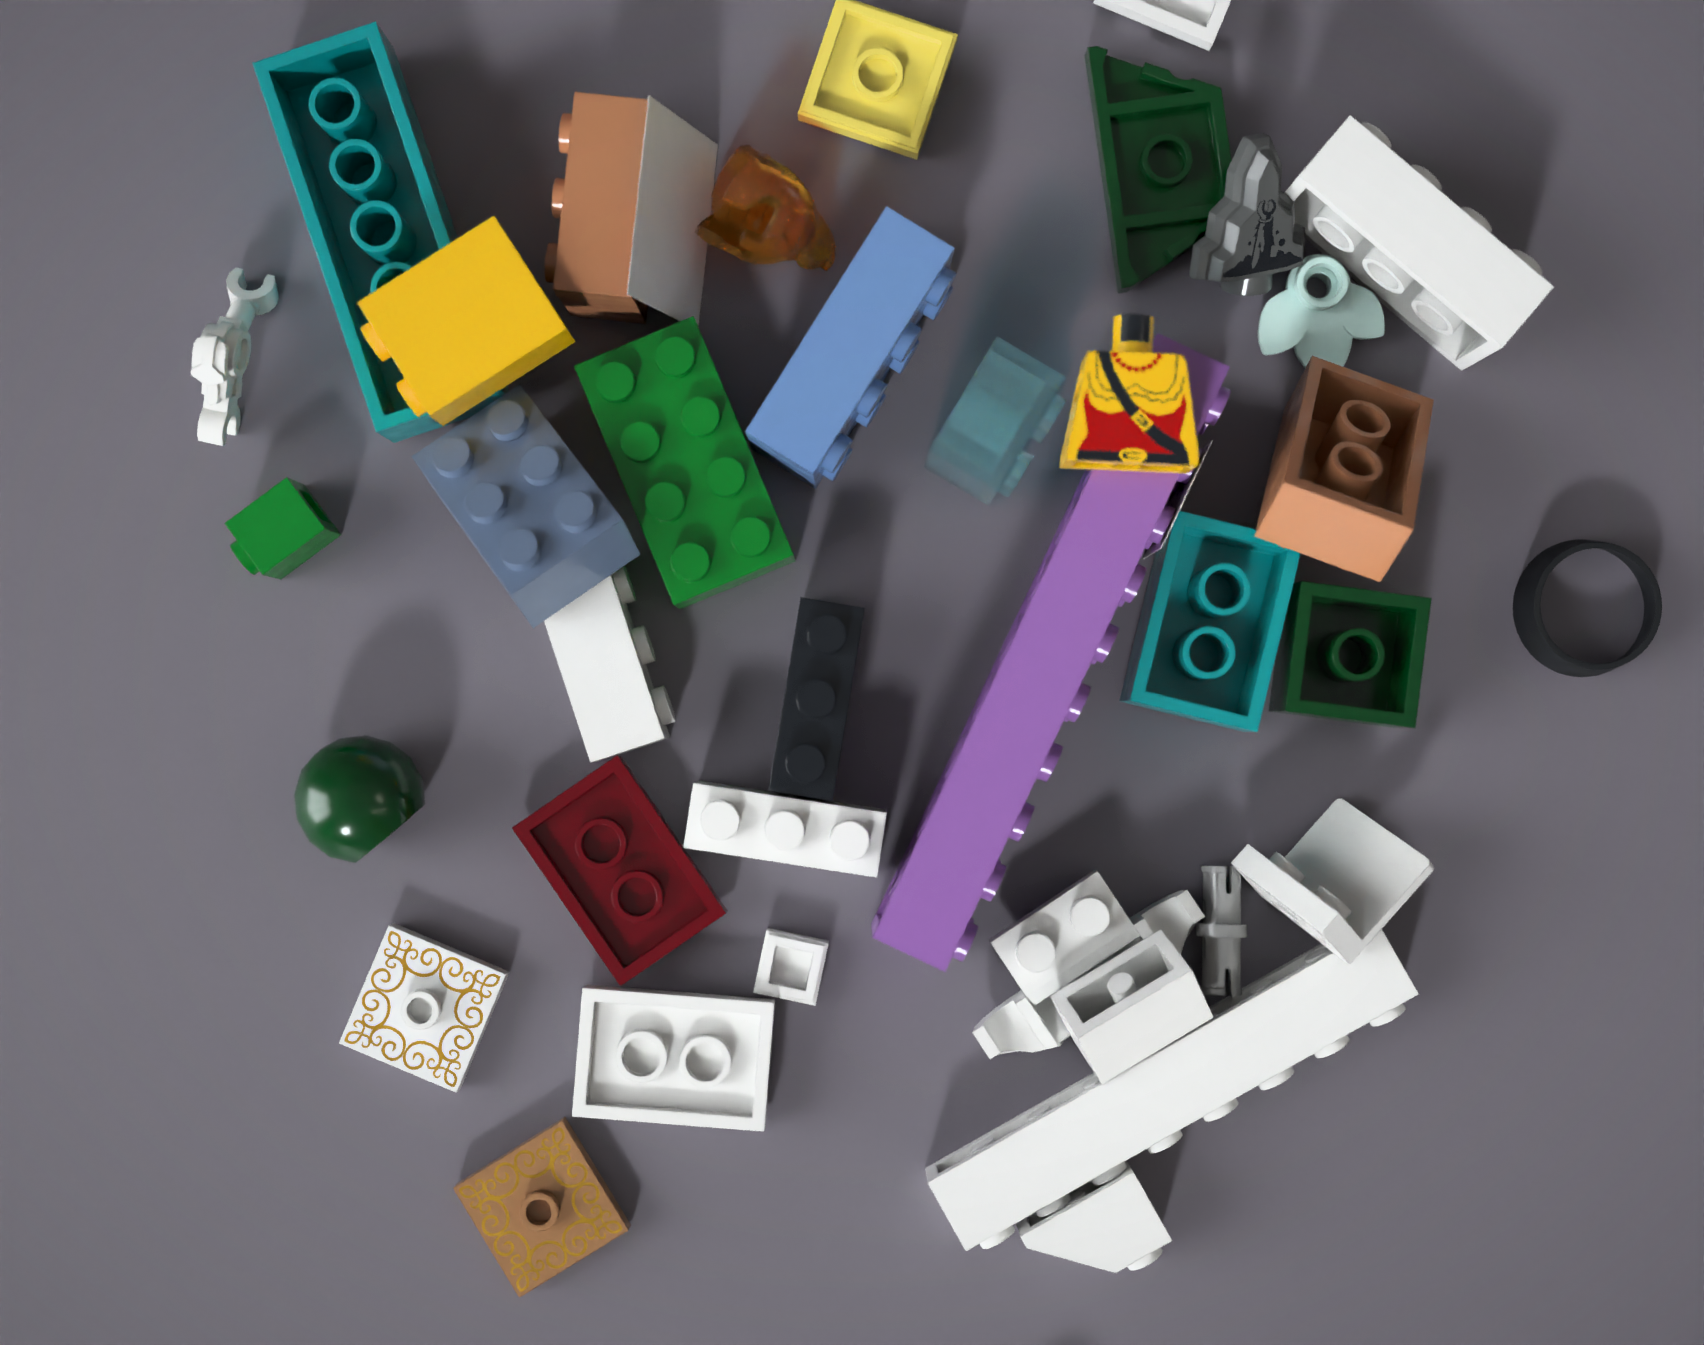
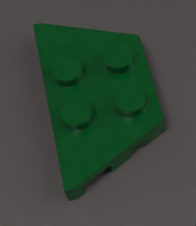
M1092 46L1087 47L1085 63L1118 293H1126L1189 251L1197 241L1205 236L1209 211L1225 196L1227 169L1232 159L1222 89L1220 87L1194 78L1188 80L1179 79L1172 75L1169 70L1146 62L1143 67L1106 55L1108 49Z

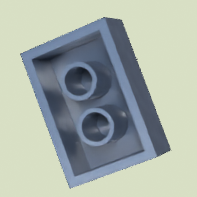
M520 384L411 456L532 628L641 555L622 517Z

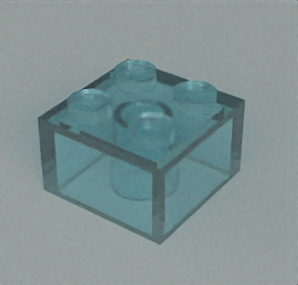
M997 336L930 447L924 468L988 506L997 492L1008 498L1033 458L1032 455L1023 451L1029 438H1032L1041 443L1067 401L1056 394L1065 376Z

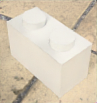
M1162 930L1157 931L1050 996L1072 1039L1102 1085L1213 1018L1192 969Z

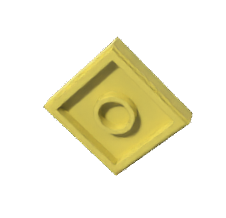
M836 0L798 111V121L917 160L957 43L958 34L856 0Z

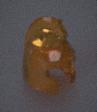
M740 145L727 160L716 179L711 197L713 214L705 218L696 227L695 234L707 244L728 252L752 265H768L796 260L797 264L804 269L821 267L828 271L833 266L835 260L836 246L834 236L827 222L817 210L807 187L789 167L778 163L767 153H762L750 145Z

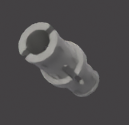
M1201 866V872H1203L1202 912L1205 917L1202 918V923L1196 924L1195 936H1202V976L1200 989L1204 995L1225 996V994H1228L1229 996H1241V938H1247V924H1241V874L1234 866Z

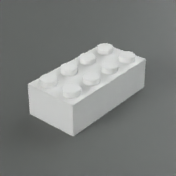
M1350 115L1285 191V194L1294 202L1295 223L1305 227V239L1321 253L1340 261L1353 280L1360 286L1372 291L1379 302L1462 371L1503 348L1554 286L1541 276L1542 269L1532 257L1520 250H1510L1491 234V225L1481 214L1468 207L1460 208L1442 193L1440 182L1430 171L1419 165L1410 166L1392 151L1390 140L1380 129L1367 122L1359 123Z

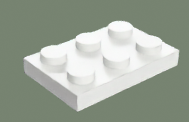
M586 984L582 988L572 1117L764 1132L775 999Z

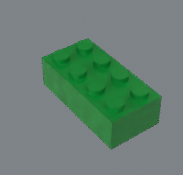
M694 316L574 365L674 606L681 610L796 561Z

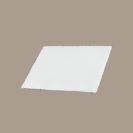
M648 95L627 295L679 321L694 316L699 327L718 144Z

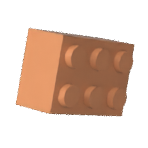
M574 92L572 113H563L561 116L559 150L560 153L567 154L565 178H555L553 185L552 215L554 218H560L558 243L549 242L546 249L545 281L553 283L555 295L559 297L573 317L646 324L648 305L627 295L648 99Z
M1312 356L1283 411L1255 537L1381 582L1414 530L1434 400Z

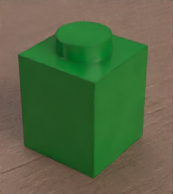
M288 477L224 523L236 539V541L230 544V547L240 563L253 575L261 572L264 576L280 580L342 535L307 487Z

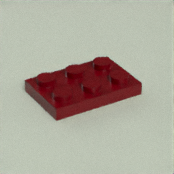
M616 755L512 827L620 986L727 913V909L686 849L683 848V845L621 755Z

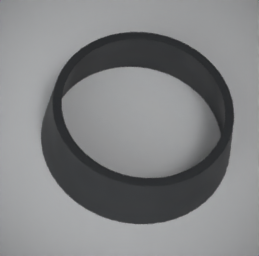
M1593 540L1565 541L1539 553L1522 572L1513 597L1514 624L1525 648L1545 667L1560 674L1573 677L1601 675L1635 659L1653 640L1660 625L1662 615V598L1659 585L1647 564L1639 556L1624 547ZM1600 548L1622 560L1633 572L1643 594L1644 617L1639 635L1631 648L1622 657L1613 662L1589 663L1566 654L1548 635L1541 616V594L1549 574L1563 559L1585 549Z

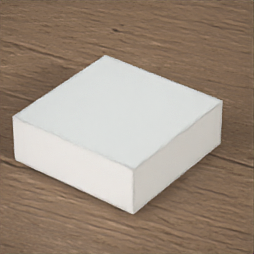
M767 928L753 993L816 1006L829 941Z

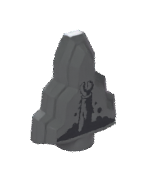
M1264 133L1243 136L1227 169L1225 196L1209 211L1205 236L1193 246L1189 276L1195 280L1220 282L1221 289L1230 294L1254 296L1267 293L1272 289L1274 273L1288 271L1301 266L1305 258V227L1295 223L1294 202L1281 191L1282 164L1270 136Z

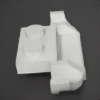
M1094 869L989 939L1021 990L982 1018L974 1027L972 1033L989 1059L1005 1053L1020 1051L1033 1053L1061 1046L1071 1035L1050 998L1051 995L1159 930L1164 932L1181 955L1185 940L1193 927L1205 915L1189 891L1180 890L1152 903L1128 918L1099 872Z

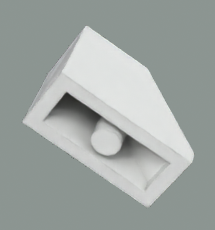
M1125 1161L1127 1168L1116 1178L1101 1185H1093L1092 1181H1089L1070 1192L1071 1200L1058 1211L1044 1217H1038L1035 1212L1016 1223L1026 1248L1117 1273L1127 1266L1129 1270H1138L1151 1264L1162 1254L1163 1250L1161 1247L1170 1243L1172 1239L1127 1161Z

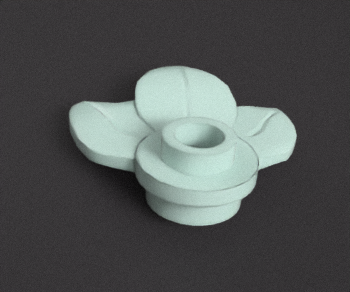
M1325 254L1309 255L1304 258L1303 265L1290 270L1286 280V290L1268 300L1260 314L1258 325V343L1264 355L1279 354L1294 347L1295 355L1304 368H1306L1312 356L1343 367L1349 356L1353 338L1360 340L1376 339L1382 337L1385 332L1383 309L1378 298L1372 291L1351 283L1349 274L1343 264ZM1309 278H1319L1325 283V297L1316 298L1309 294L1306 286Z

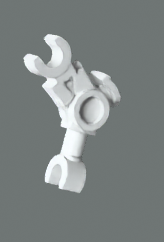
M237 267L229 272L226 279L230 298V307L226 316H220L216 324L210 322L205 326L201 337L195 340L192 351L191 375L202 382L201 394H204L203 408L198 421V441L220 446L226 444L227 434L236 436L239 433L241 415L237 403L242 393V376L247 368L251 354L250 326L256 315L270 312L279 301L275 276L267 274L260 288L249 291L246 290L247 284L243 269Z

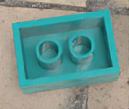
M1179 511L1162 549L1155 553L1119 701L1241 732H1258L1301 553L1255 537L1256 529Z

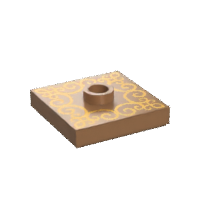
M563 1117L464 1178L453 1187V1190L519 1298L629 1231L631 1226L566 1117Z

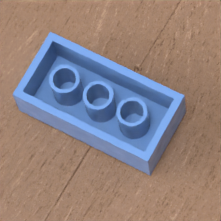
M886 206L745 432L752 450L815 489L824 476L831 481L836 479L853 450L850 448L853 441L849 438L850 433L857 422L866 428L872 422L886 398L884 391L888 384L883 381L891 369L899 374L902 373L920 343L917 339L922 328L918 325L925 315L934 321L953 291L951 285L957 275L956 272L950 269L954 247Z

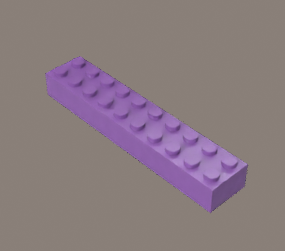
M1157 333L1153 338V353L1180 354L1185 356L1197 438L1198 434L1202 435L1209 424L1215 425L1227 403L1231 390L1221 385L1230 367ZM1198 447L1199 460H1200L1201 455H1202V452H1203V449H1201V448ZM1195 468L1187 474L1085 469L871 923L872 938L946 972L952 958L961 962L964 960L978 930V925L974 924V919L971 918L980 897L989 902L993 899L1007 867L1001 864L1002 861L998 860L1008 838L1019 842L1023 836L1035 806L1026 802L1036 779L1047 782L1063 749V746L1054 743L1063 721L1075 722L1081 713L1091 690L1090 686L1082 683L1090 664L1094 665L1096 661L1103 663L1119 630V627L1110 623L1117 606L1122 607L1124 602L1130 604L1138 592L1147 571L1146 567L1138 564L1144 549L1148 550L1153 542L1158 544L1161 541L1175 512V508L1166 505L1171 491L1175 493L1181 483L1186 485Z

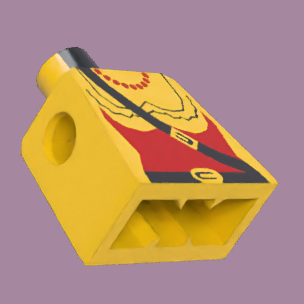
M1121 314L1113 318L1112 351H1088L1083 358L1062 447L1060 468L1187 474L1198 466L1199 453L1187 362L1184 355L1153 353L1154 317L1144 314Z

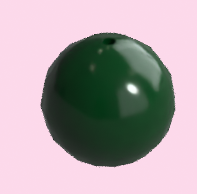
M367 735L340 738L320 749L301 770L294 793L297 821L309 842L331 858L356 863L425 805L423 779L412 759L391 742Z

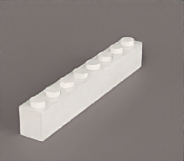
M1382 929L1350 965L1323 944H1319L1243 987L1241 996H1227L1209 1007L1213 1015L1212 1019L1103 1085L1096 1074L1092 1073L926 1167L927 1183L965 1251L980 1244L982 1249L994 1247L1014 1233L1015 1227L1013 1225L1035 1212L1038 1217H1044L1058 1211L1071 1200L1070 1192L1089 1181H1092L1093 1185H1101L1116 1178L1127 1168L1126 1160L1146 1149L1152 1154L1169 1148L1183 1136L1181 1129L1203 1117L1206 1122H1210L1227 1115L1238 1106L1239 1103L1236 1098L1256 1086H1259L1261 1090H1267L1283 1083L1294 1074L1292 1066L1314 1054L1316 1058H1323L1341 1050L1350 1042L1348 1034L1367 1023L1375 1027L1394 1020L1406 1010L1403 1003L1419 993Z

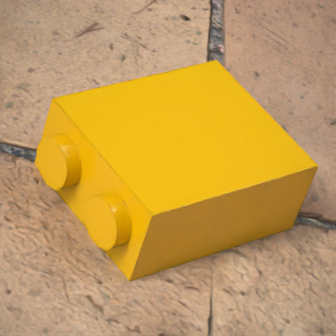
M492 216L357 302L369 321L360 327L365 339L381 361L384 362L392 357L405 377L397 382L396 386L408 406L417 417L427 412L431 418L442 426L576 342L495 216Z

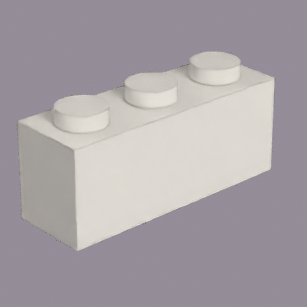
M625 566L544 621L590 763L670 738L666 725L676 722L673 707L665 686L654 688L646 665L656 661L648 632L644 625L634 628L627 607V603L636 601V596Z
M697 781L693 783L683 848L877 877L887 812L886 809Z

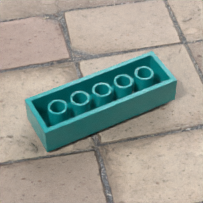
M375 21L253 62L252 64L375 431L391 442L396 443L443 426L431 418L427 412L417 417L408 406L396 386V383L405 377L392 357L384 362L381 361L365 339L360 327L369 321L357 302L458 239L394 47ZM508 385L446 425L470 418L509 392Z

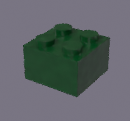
M1305 581L1294 583L1275 658L1269 712L1392 728H1416L1432 598Z

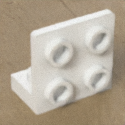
M1341 798L1336 799L1285 857L1275 852L1270 859H1267L1247 844L1231 862L1262 898L1348 965L1355 960L1434 870L1433 864L1427 857Z

